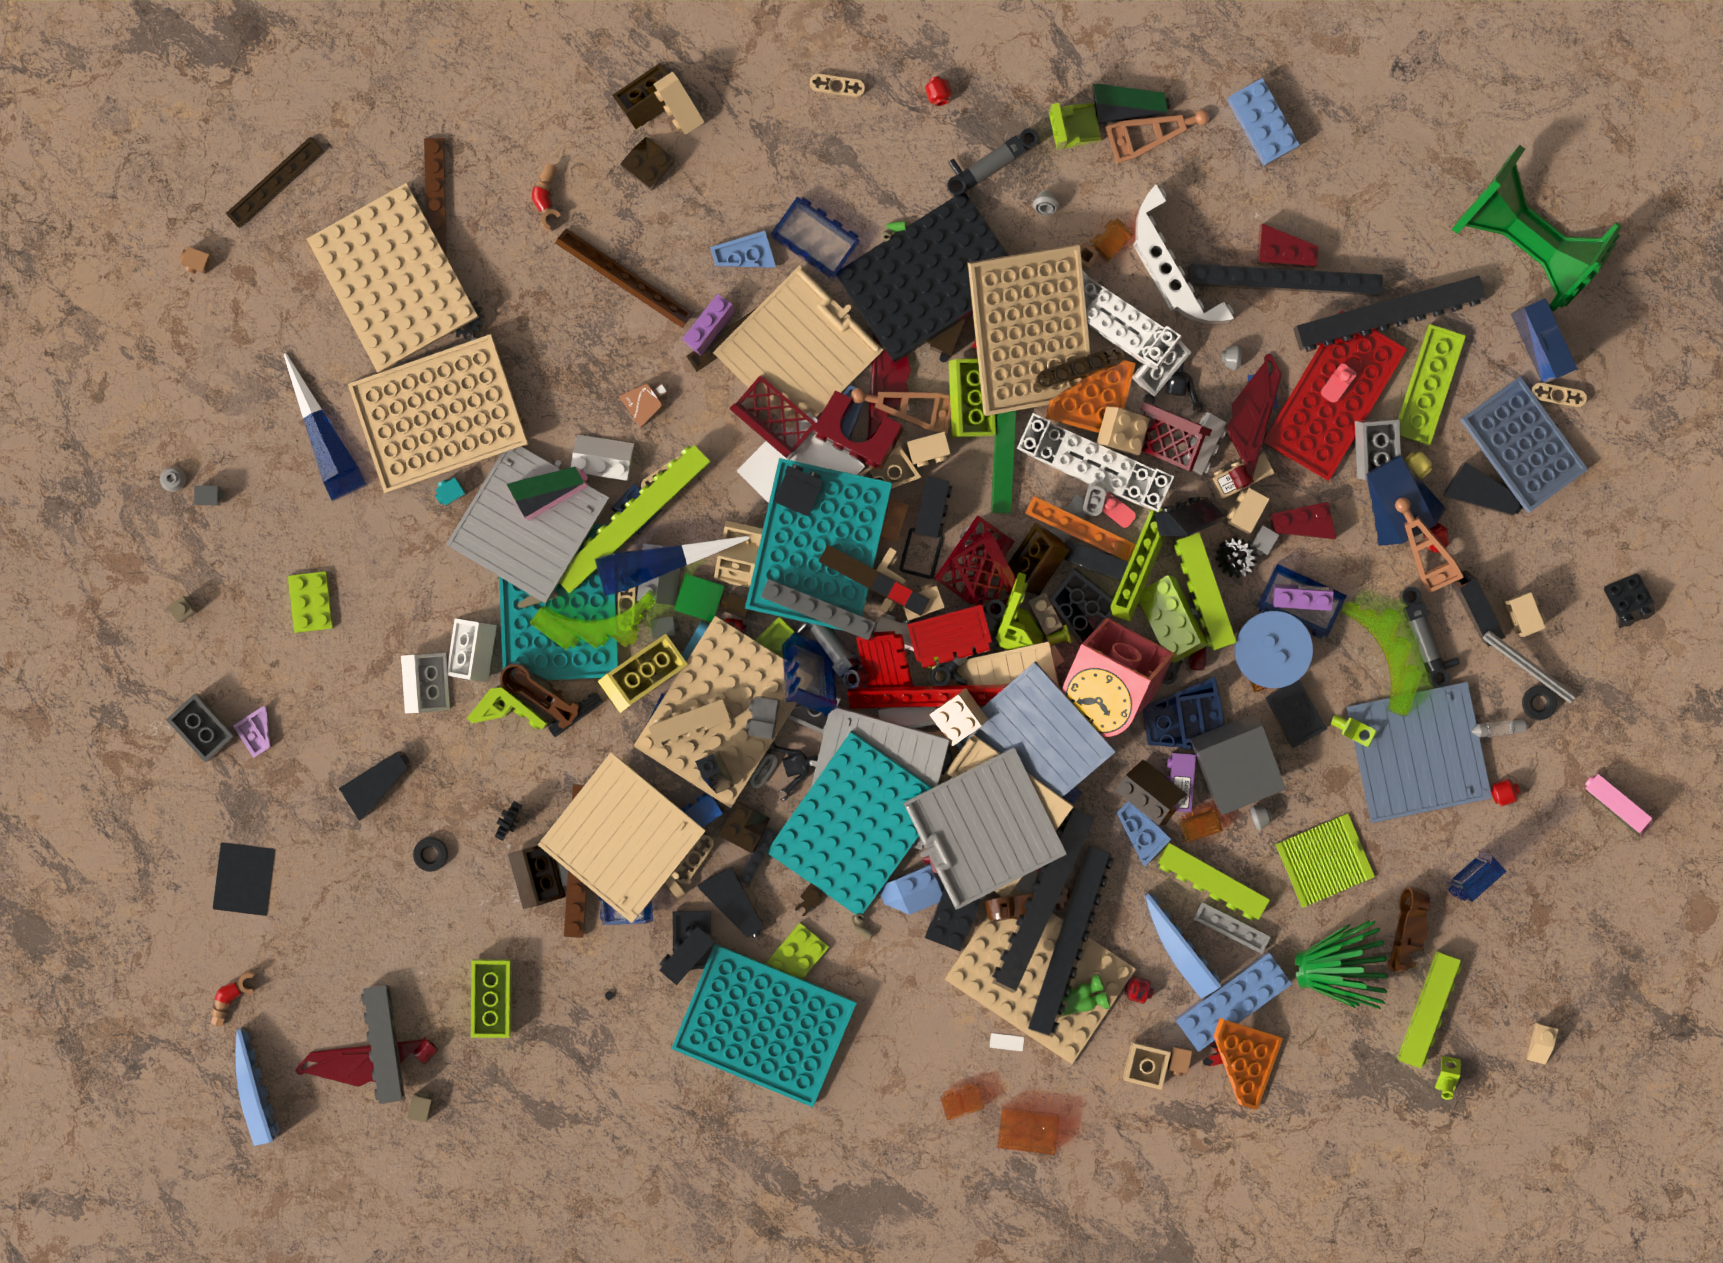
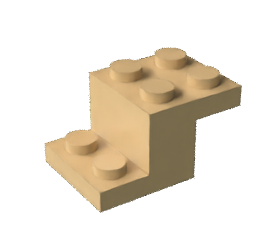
M731 521L725 522L722 539L749 536L750 538L719 551L714 580L750 588L762 536V528Z
M890 548L878 566L877 571L907 586L904 584L906 582L904 578L887 568L888 565L892 567L898 558L895 555L897 551ZM886 598L879 609L884 613L887 610L891 612L896 603Z

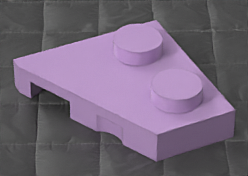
M262 706L233 725L253 758L271 748L266 706Z

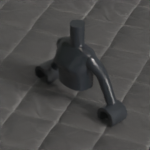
M1183 362L1167 381L1165 393L1185 396L1188 384V390L1194 403L1192 409L1195 411V405L1200 404L1202 412L1205 406L1197 398L1192 377L1188 373L1183 372ZM1150 393L1146 394L1143 398V402H1146V397L1150 396L1153 399V404L1155 402V397Z
M772 742V750H768L767 753L775 751L792 755L782 758L787 777L799 775L786 788L779 790V792H786L787 796L780 799L785 801L789 798L790 791L808 776L809 762L811 760L817 761L818 755L807 758L802 750L776 746L775 742Z

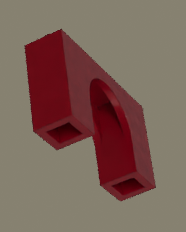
M835 390L813 428L816 438L824 443L826 441L831 442L832 446L839 451L844 449L850 452L849 455L856 460L860 458L865 460L866 464L874 469L876 467L882 469L904 431L903 425L885 416L875 435L868 441L856 443L848 440L843 435L842 428L854 402L852 398Z

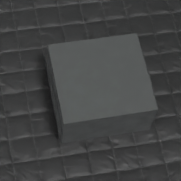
M1254 713L1190 739L1213 802L1221 815L1286 790L1263 725Z

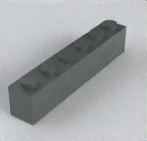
M769 579L761 595L764 599L868 641H871L878 624Z
M382 985L364 988L361 999L363 1005L366 1006L364 1020L369 1028L367 1041L371 1043L372 1051H369L370 1061L374 1064L372 1078L373 1081H376L377 1089L374 1091L375 1098L379 1100V1104L404 1101L406 1099L390 986Z

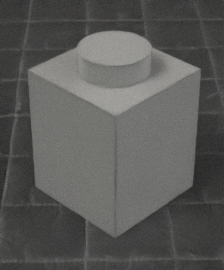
M1262 525L1249 546L1255 547L1256 549L1253 552L1259 556L1263 554L1268 555L1279 535Z

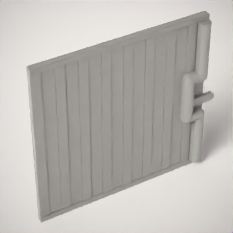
M519 447L501 453L446 545L546 604L610 498L588 486L533 519L527 520L520 511L507 484L561 470L559 468L562 462L557 460L552 465L527 449Z
M834 705L830 706L818 760H811L809 762L811 766L816 767L812 785L851 730L932 787L939 784L950 741L949 738ZM918 836L911 847L922 849L923 842L920 836Z
M1014 747L903 802L926 848L920 855L923 858L928 855L930 856L956 910L1066 855L1059 837Z

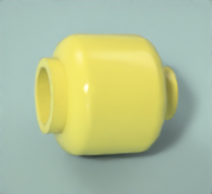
M1420 451L1416 454L1411 452L1404 459L1421 480L1432 470V462Z

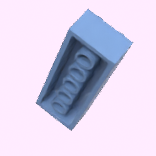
M1266 951L1222 983L1219 989L1203 997L1174 1019L1199 1052L1215 1040L1213 1035L1220 1018L1239 1023L1292 985V983L1271 954Z

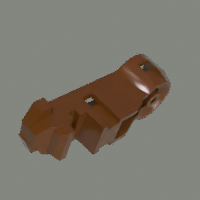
M514 661L502 670L500 682L507 692L523 695L559 720L558 726L562 729L573 723L572 721L578 715L579 704L573 700L570 701L563 698L564 696L561 695L563 691H557L552 688L553 684L534 674L527 664Z
M1070 888L1062 889L1055 905L1057 911L1066 906V901L1070 898ZM1033 893L985 901L986 912L990 922L1007 919L1017 920L1019 915H1023L1026 909L1023 907L1028 897L1031 898Z
M1406 887L1400 896V913L1391 959H1388L1387 963L1390 971H1394V973H1403L1409 968L1415 967L1416 962L1411 961L1412 957H1409V953L1413 954V950L1424 951V941L1428 933L1426 915L1430 907V897L1426 891L1420 888ZM1407 897H1410L1409 905L1405 904Z

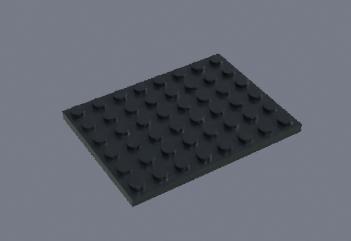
M965 192L962 195L954 196L907 226L906 230L899 231L889 241L882 242L835 272V274L893 362L896 363L973 313L968 269L969 262L1009 255Z

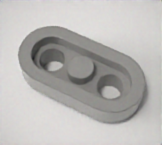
M1092 482L1088 486L1083 510L1089 516H1098L1102 512L1107 488L1103 483Z
M766 752L747 783L753 788L761 787L776 767L777 757L772 753Z

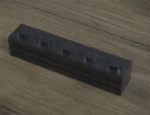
M592 692L588 695L587 700L583 699L578 703V715L572 721V724L562 729L558 726L560 721L555 722L554 720L549 724L548 729L554 737H557L604 701L597 692L595 694Z
M767 826L765 827L739 881L750 885L777 831Z

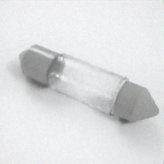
M1524 719L1492 721L1477 724L1471 732L1478 737L1513 735L1515 733H1524L1529 724Z

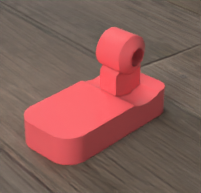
M1340 364L1321 389V395L1329 402L1334 403L1338 401L1356 377V372L1346 364Z
M1106 493L1102 512L1121 527H1128L1136 517L1134 511L1111 493Z

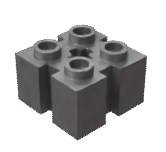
M757 696L751 700L749 711L753 712L752 719L749 718L746 725V731H749V736L766 739L774 738L780 706L779 699Z

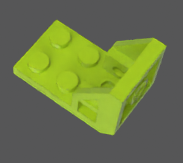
M1059 103L1051 104L1049 117L1057 150L1100 142L1102 140L1094 103L1075 104L1060 107Z
M1020 572L1005 606V613L1000 619L996 636L1000 646L1009 650L1040 644L1044 633L1030 612L1019 608L1020 603L1022 604L1028 584L1025 582L1026 575Z
M503 687L491 688L466 718L471 723L506 717L514 707L513 711L521 718L527 717L530 720L528 723L536 730H543L549 724L545 718L519 697L507 692ZM500 701L505 703L504 707L500 705Z

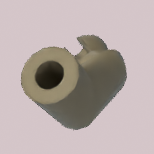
M857 913L852 918L853 930L869 940L873 932L865 928L864 915Z

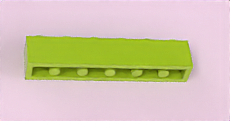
M1154 510L1149 512L1111 604L1112 615L1128 621L1132 620L1166 537L1159 536L1155 517L1157 511Z
M1200 533L1176 540L1177 544L1174 545L1177 556L1181 555L1183 563H1180L1183 574L1188 575L1189 581H1187V586L1190 593H1194L1195 599L1193 604L1196 611H1200L1201 618H1199L1202 629H1206L1208 636H1205L1208 647L1216 650L1237 643Z
M1169 842L1157 860V863L1160 864L1159 868L1167 873L1170 871L1177 874L1176 878L1185 883L1189 880L1194 883L1192 887L1201 892L1205 889L1210 892L1209 897L1218 902L1220 899L1226 901V906L1234 911L1237 908L1244 911L1243 916L1250 920L1254 918L1259 920L1270 901L1268 898Z
M1436 951L1397 1057L1399 1061L1420 1069L1422 1065H1426L1429 1057L1427 1054L1428 1049L1435 1042L1434 1032L1436 1029H1439L1442 1018H1440L1441 1013L1447 1009L1449 1003L1447 1000L1448 994L1452 993L1455 987V982H1453L1455 975H1459L1461 971V960Z

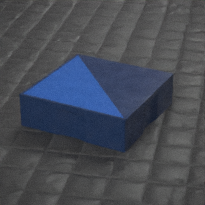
M1546 298L1511 314L1542 383L1552 381L1578 369Z

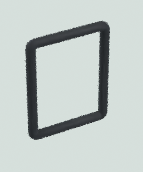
M910 528L899 569L903 573L932 579L935 574L943 536L938 535L937 537L939 542L931 574L927 575L903 569L912 531L915 532V528Z

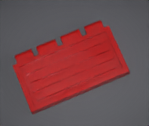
M982 605L907 624L917 662L921 661L923 668L936 665L934 657L937 656L940 664L955 660L953 652H957L958 659L973 655L971 647L976 648L977 654L990 651L988 643L992 642Z
M895 631L874 632L871 641L856 636L862 667L868 671L870 677L867 688L913 687L910 668L907 665L906 649H903L905 644L902 634H895Z

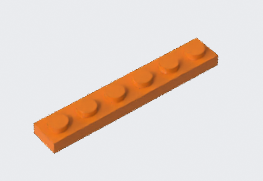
M1035 496L1032 497L1025 514L1126 562L1129 561L1136 544Z

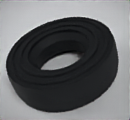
M1534 686L1525 692L1522 698V707L1530 718L1545 720L1554 714L1557 708V698L1548 687ZM1541 695L1546 698L1547 705L1543 710H1536L1533 707L1532 701L1534 697Z
M434 837L420 840L413 850L415 864L421 870L427 872L439 870L445 865L448 858L447 847L440 839ZM427 847H433L438 852V857L433 862H428L423 857V852Z

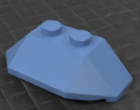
M930 863L886 882L879 892L885 905L911 915L939 903L945 887L938 873L932 871Z

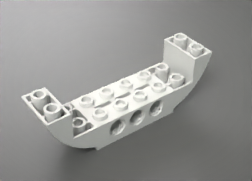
M1156 184L1147 194L1138 211L1135 224L1136 241L1133 244L1136 252L1171 311L1175 310L1190 320L1204 324L1230 322L1234 319L1232 316L1234 311L1225 302L1205 313L1203 312L1205 308L1200 299L1196 300L1193 293L1195 290L1190 282L1186 283L1183 278L1185 276L1183 269L1180 265L1176 266L1174 259H1176L1171 249L1167 250L1164 245L1166 240L1162 233H1157L1153 217L1147 215L1163 206L1166 202V193L1162 187L1158 188ZM1152 249L1158 250L1159 253H1160V256H1159V257L1153 256L1152 253H1151V250H1152ZM1161 266H1167L1169 268V273H1163L1161 271ZM1172 282L1177 283L1179 290H1173L1170 284Z
M1082 270L1087 326L1141 363L1153 369H1159L1182 339V336L1168 326L1162 327L1092 280Z
M1034 413L1017 447L1023 453L1088 484L1101 482L1106 486L1107 492L1159 512L1174 476L1166 472L1150 468L1050 423V420Z

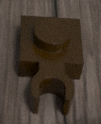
M810 883L800 896L804 901L798 904L795 910L797 911L799 907H804L805 912L802 916H805L808 913L809 906L811 905L816 908L826 893Z

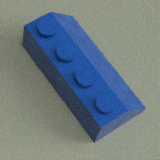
M706 793L696 799L698 802L693 806L689 803L681 809L701 827L706 826L724 813L716 799Z

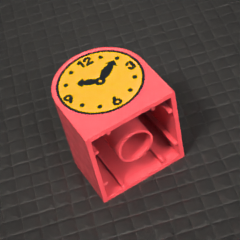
M1106 618L1081 644L1062 691L1104 737L1117 735L1123 732L1154 698L1175 653Z

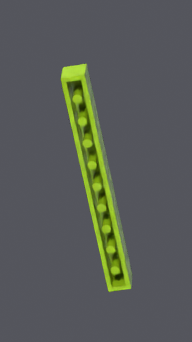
M688 445L681 452L683 456L678 460L674 458L667 465L669 468L664 473L659 472L653 478L655 482L650 487L645 485L639 491L641 495L636 500L634 498L630 499L625 504L627 508L622 513L620 511L615 513L611 517L612 522L608 526L604 524L598 529V535L594 539L590 537L583 544L585 548L577 552L559 582L569 594L581 585L711 463L695 445L692 447Z

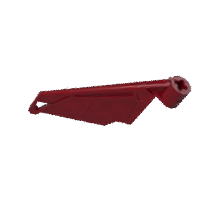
M873 332V340L883 351L872 361L870 394L877 396L878 392H909L906 382L911 373V367L907 356L894 363ZM884 398L883 405L896 409L901 404L902 398ZM872 402L869 403L868 436L865 438L867 441L875 435L884 417L891 415L875 408L876 403Z
M1271 354L1265 355L1262 366L1232 403V419L1226 426V430L1244 464L1228 472L1237 490H1241L1254 483L1253 476L1282 374ZM1268 362H1271L1274 367L1270 376L1268 374Z
M425 1037L422 1040L398 1042L401 1064L411 1053L423 1064H427L431 1057L439 1050ZM371 1045L312 1051L295 1070L299 1075L307 1073L357 1087L370 1081L376 1082L372 1078L374 1064L370 1061L369 1051H372ZM307 1061L318 1063L305 1070L302 1067Z

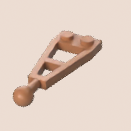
M1199 110L1195 116L1183 119V115L1127 120L1106 126L1105 129L1116 164L1135 159L1185 132L1187 130L1186 126L1195 123L1200 125L1207 124L1210 120V114L1206 110ZM1178 123V129L1165 136L1162 135L1159 124ZM1152 125L1157 140L1134 152L1126 127Z
M856 388L851 392V398L855 403H862L864 401L876 403L875 408L925 430L948 434L951 421L950 395L918 392H878L876 396L865 393L861 388ZM884 398H902L899 411L883 405ZM909 398L934 399L929 424L906 414Z
M1404 497L1399 498L1395 503V508L1403 513L1407 520L1405 522L1406 532L1420 578L1428 593L1463 578L1464 574L1451 553L1419 516L1414 518L1410 511V501ZM1416 526L1427 536L1426 539L1417 543L1412 530ZM1434 545L1448 562L1425 572L1419 551Z

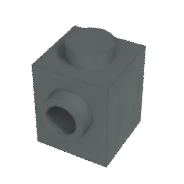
M194 486V505L221 506V502L224 501V491L221 490V486Z
M674 616L650 620L653 639L667 634L669 639L673 640L672 636H675L676 631H679L678 620H674Z

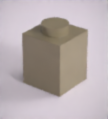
M187 596L180 597L167 607L178 623H183L197 613V610Z
M418 1091V1094L415 1093L412 1096L407 1118L427 1122L433 1097H429L430 1094Z

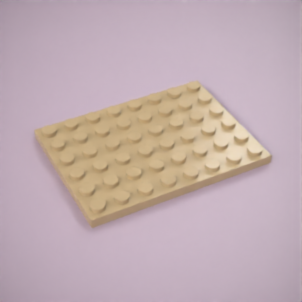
M407 183L307 238L310 247L378 373L479 318Z
M1076 244L968 263L984 415L988 416L1049 405V401L1087 377L1084 376L1045 390L1038 388L1035 383L1036 376L1041 371L1090 355L1080 245ZM1080 363L1075 364L1077 372L1083 373L1085 371L1084 365ZM1059 369L1057 371L1059 378H1067L1065 370ZM1051 372V377L1044 378V376H1042V379L1040 381L1045 382V384H1047L1048 380L1053 378V372Z
M492 334L348 384L384 493L529 444Z
M715 616L686 661L688 665L680 671L633 747L731 808L813 677ZM757 696L780 700L773 739L749 736V731H746L747 720L749 718L752 719L753 713L749 711L750 702ZM719 697L720 700L725 699L732 721L659 748L655 747L648 726L654 724L653 720L665 717V720L672 718V713L683 710V713L691 711V706L699 703L701 706L708 705V700ZM720 751L734 786L716 794L702 779L695 761Z
M1014 888L1008 897L1025 894ZM1051 914L1017 991L1011 993L992 983L994 979L992 973L995 967H999L1002 962L1000 956L1004 949H1008L1010 943L1007 941L1011 932H1015L1018 927L1015 925L1017 920L1007 919L990 922L988 916H986L944 979L1070 1064H1073L1109 1009H1104L1102 1006L1097 1005L1091 1011L1059 1017L1057 1023H1060L1057 1034H1053V1038L1028 1029L1063 920L1055 914ZM1088 938V941L1083 943L1082 949L1084 953L1081 961H1077V975L1075 979L1071 980L1070 986L1073 989L1082 983L1089 984L1092 982V977L1095 974H1099L1104 990L1091 993L1090 996L1093 997L1106 992L1110 1006H1112L1136 968L1091 938Z

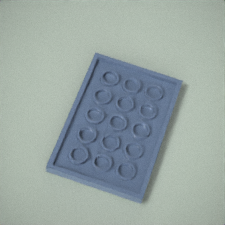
M1521 376L1460 419L1527 513L1534 510L1588 470Z

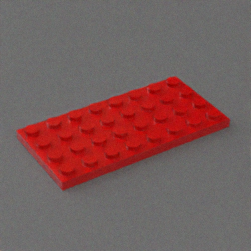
M1376 330L1372 331L1371 335L1361 337L1360 334L1353 336L1354 339L1343 342L1342 339L1335 341L1336 344L1324 347V344L1319 345L1265 436L1264 444L1326 481L1330 480L1355 438V421L1367 418L1407 350ZM1346 364L1356 372V377L1338 401L1334 403L1329 402L1321 395V389L1338 366Z

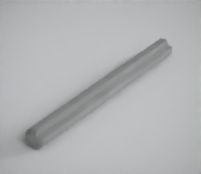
M1491 631L1485 633L1483 639L1567 702L1572 703L1576 695Z

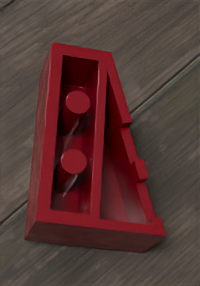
M1263 223L1260 225L1257 264L1315 268L1317 266L1318 246Z
M1329 502L1270 514L1273 532L1277 534L1336 540Z

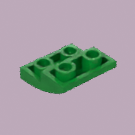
M685 574L674 610L712 622L724 586Z

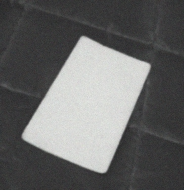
M991 1033L990 1048L1023 1051L1024 1037Z

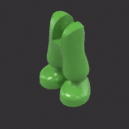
M1095 974L1092 977L1091 983H1082L1071 989L1069 997L1065 998L1068 1008H1065L1063 1016L1060 1015L1059 1017L1091 1011L1097 1005L1102 1006L1104 1009L1111 1008L1106 992L1093 997L1090 996L1091 993L1104 990L1099 974Z

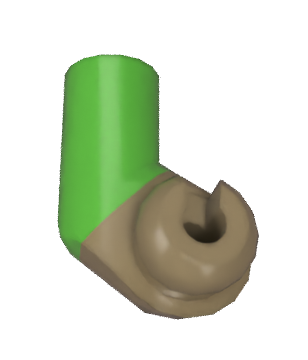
M906 222L888 223L881 232V239L887 242L897 231L906 230Z

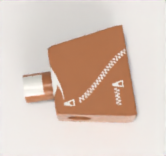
M646 383L621 395L619 398L642 428L663 407L659 399L668 392L662 384L652 390Z

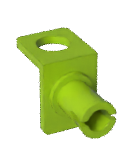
M1067 624L1063 625L1062 630L1046 635L1047 641L1051 645L1064 641L1071 644L1077 641Z
M1335 715L1331 722L1332 726L1343 730L1342 735L1366 747H1370L1377 733L1375 729L1351 717L1347 720L1339 715ZM1368 730L1370 733L1369 738L1365 741L1361 740V732Z
M1442 1056L1441 1072L1435 1088L1442 1090L1441 1097L1445 1100H1450L1454 1096L1453 1092L1460 1078V1059ZM1446 1062H1452L1456 1068L1447 1067Z

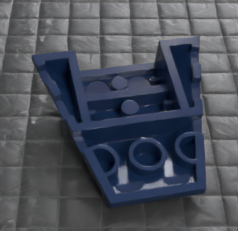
M1400 455L1366 474L1379 546L1403 544L1409 540L1405 528L1407 520L1404 514L1395 508V503L1399 498L1404 497L1410 501V511L1414 518L1419 516L1429 529L1437 525L1446 510L1443 504ZM1418 526L1412 528L1414 537L1423 533Z
M1216 676L1152 702L1143 709L1148 745L1193 749L1190 739L1225 725Z

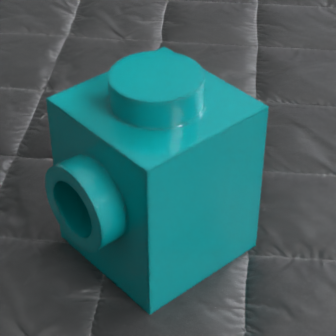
M453 478L450 481L445 479L438 483L439 487L435 489L437 492L435 495L440 505L444 503L445 506H449L467 495L457 478Z

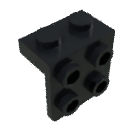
M793 464L792 467L787 465L785 476L774 500L779 505L809 516L824 481L820 479L821 475L811 471L809 475L802 472L804 468Z
M1634 574L1604 587V592L1616 613V623L1619 628L1629 627L1635 622L1642 619L1646 620L1655 614V603L1640 575Z

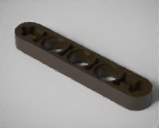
M1111 347L1043 370L1036 376L1035 383L1038 388L1045 390L1117 366L1124 359V352L1119 347ZM1113 352L1114 354L1119 355L1117 360L1115 358H1111L1107 361L1106 359L1113 354ZM1093 358H1100L1102 360V366H1094L1092 362ZM1080 363L1084 365L1085 371L1083 373L1077 372L1075 364ZM1059 369L1065 370L1067 378H1059L1057 371ZM1051 372H1053V378L1048 380L1047 384L1040 381L1042 376L1049 378L1052 376Z

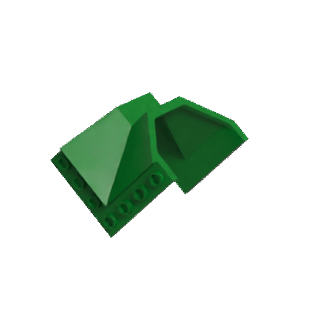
M1519 144L1507 158L1492 182L1458 219L1451 230L1458 234L1466 226L1502 234L1510 239L1544 268L1555 292V297L1549 304L1550 309L1554 312L1559 306L1561 308L1567 307L1599 273L1617 244L1616 241L1620 237L1619 231L1622 226L1616 222L1602 237L1598 238L1566 236L1527 204L1516 164L1525 151V148Z

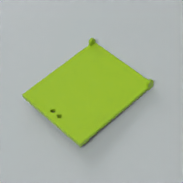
M1348 813L1275 844L1301 908L1375 877Z

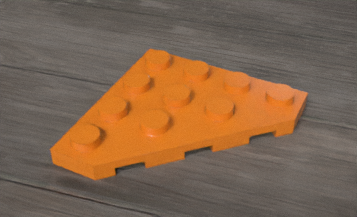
M1122 360L1117 366L1085 377L1049 401L1045 419L1099 433L1107 406L1125 409L1136 363Z
M1220 1018L1213 1036L1238 1104L1258 1110L1283 1038Z

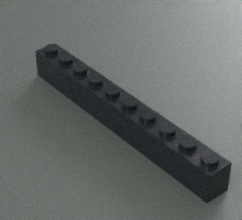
M1190 264L1188 282L1193 286L1379 296L1382 294L1383 275Z
M1475 276L1297 325L1293 330L1299 350L1310 352L1316 350L1319 345L1324 344V347L1336 344L1335 341L1342 339L1343 342L1354 339L1353 336L1359 334L1361 337L1371 335L1372 331L1377 329L1379 332L1389 330L1392 325L1397 324V327L1407 325L1410 320L1415 319V322L1427 319L1426 316L1433 314L1434 317L1445 314L1444 311L1450 309L1452 312L1462 310L1465 305L1474 307L1480 305L1486 296L1480 276Z
M1073 808L1063 820L1065 822L1062 829H1058L1057 835L1066 855L1040 868L1039 873H1041L1039 880H1035L1031 888L1033 894L1031 898L1028 897L1023 906L1026 909L1023 915H1019L1015 923L1018 927L1015 932H1011L1007 942L1010 943L1008 949L1003 950L1000 956L1002 962L999 967H995L992 973L994 978L993 984L1011 993L1017 991L1095 819L1094 817Z
M1091 846L1087 848L1028 1027L1030 1031L1052 1038L1053 1034L1058 1032L1060 1023L1057 1022L1059 1016L1064 1014L1066 1008L1064 1001L1066 997H1069L1072 986H1070L1071 980L1075 979L1077 975V961L1082 959L1084 953L1082 946L1084 942L1088 941L1090 935L1088 928L1095 920L1096 905L1099 906L1101 902V888H1105L1108 880L1106 876L1107 870L1112 868L1114 862L1110 852Z

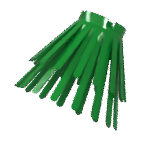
M1368 920L1355 928L1341 933L1350 927V923L1309 949L1298 951L1295 965H1299V971L1296 972L1299 986L1303 989L1310 988L1353 1008L1360 1006L1359 1003L1381 1009L1380 1006L1367 1001L1385 1004L1382 999L1330 986L1335 985L1387 993L1385 988L1367 986L1362 981L1342 978L1386 979L1388 978L1387 973L1364 972L1365 968L1363 966H1352L1387 961L1386 956L1340 961L1361 956L1363 950L1382 946L1384 941L1380 940L1339 951L1343 947L1378 933L1380 928H1375L1334 944L1374 925L1375 921L1370 922Z

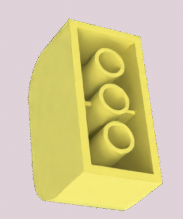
M664 634L610 671L598 683L621 713L672 678L688 664L667 634Z

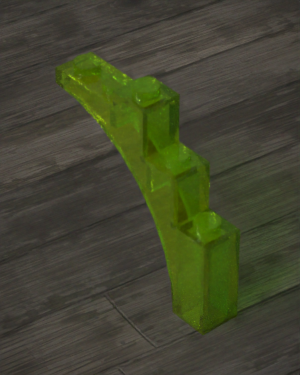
M649 590L629 610L601 620L569 618L554 612L546 606H542L530 621V624L566 651L578 644L580 641L578 636L595 649L600 645L604 647L610 639L607 635H610L624 647H627L629 644L634 645L639 638L637 633L640 629L634 624L638 626L644 618L642 613L645 609L649 610L655 603L653 598L656 594Z
M1345 603L1342 605L1340 613L1354 619L1365 627L1376 639L1386 658L1391 680L1387 711L1402 717L1408 716L1423 672L1418 671L1419 668L1410 664L1405 666L1412 644L1408 643V639L1400 636L1394 638L1402 616L1398 615V611L1390 608L1382 610L1378 616V612L1366 609L1365 611L1359 609V605L1355 603Z

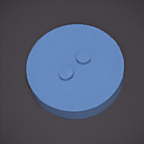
M1280 611L1259 613L1247 620L1236 636L1237 643L1234 644L1236 663L1243 675L1256 685L1266 688L1289 686L1305 674L1311 663L1313 655L1311 636L1303 623L1288 613Z

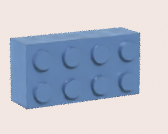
M1263 78L1227 98V102L1263 166L1270 164L1300 146Z

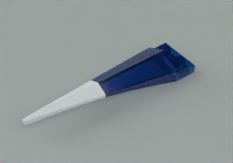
M284 353L319 472L330 499L335 501L367 486L359 466L333 428L289 356Z
M742 536L693 544L617 552L594 559L604 595L607 596L636 587L746 541L750 537Z

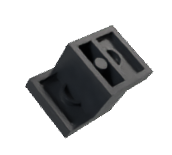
M944 888L924 938L961 951L982 899L979 898L956 910Z

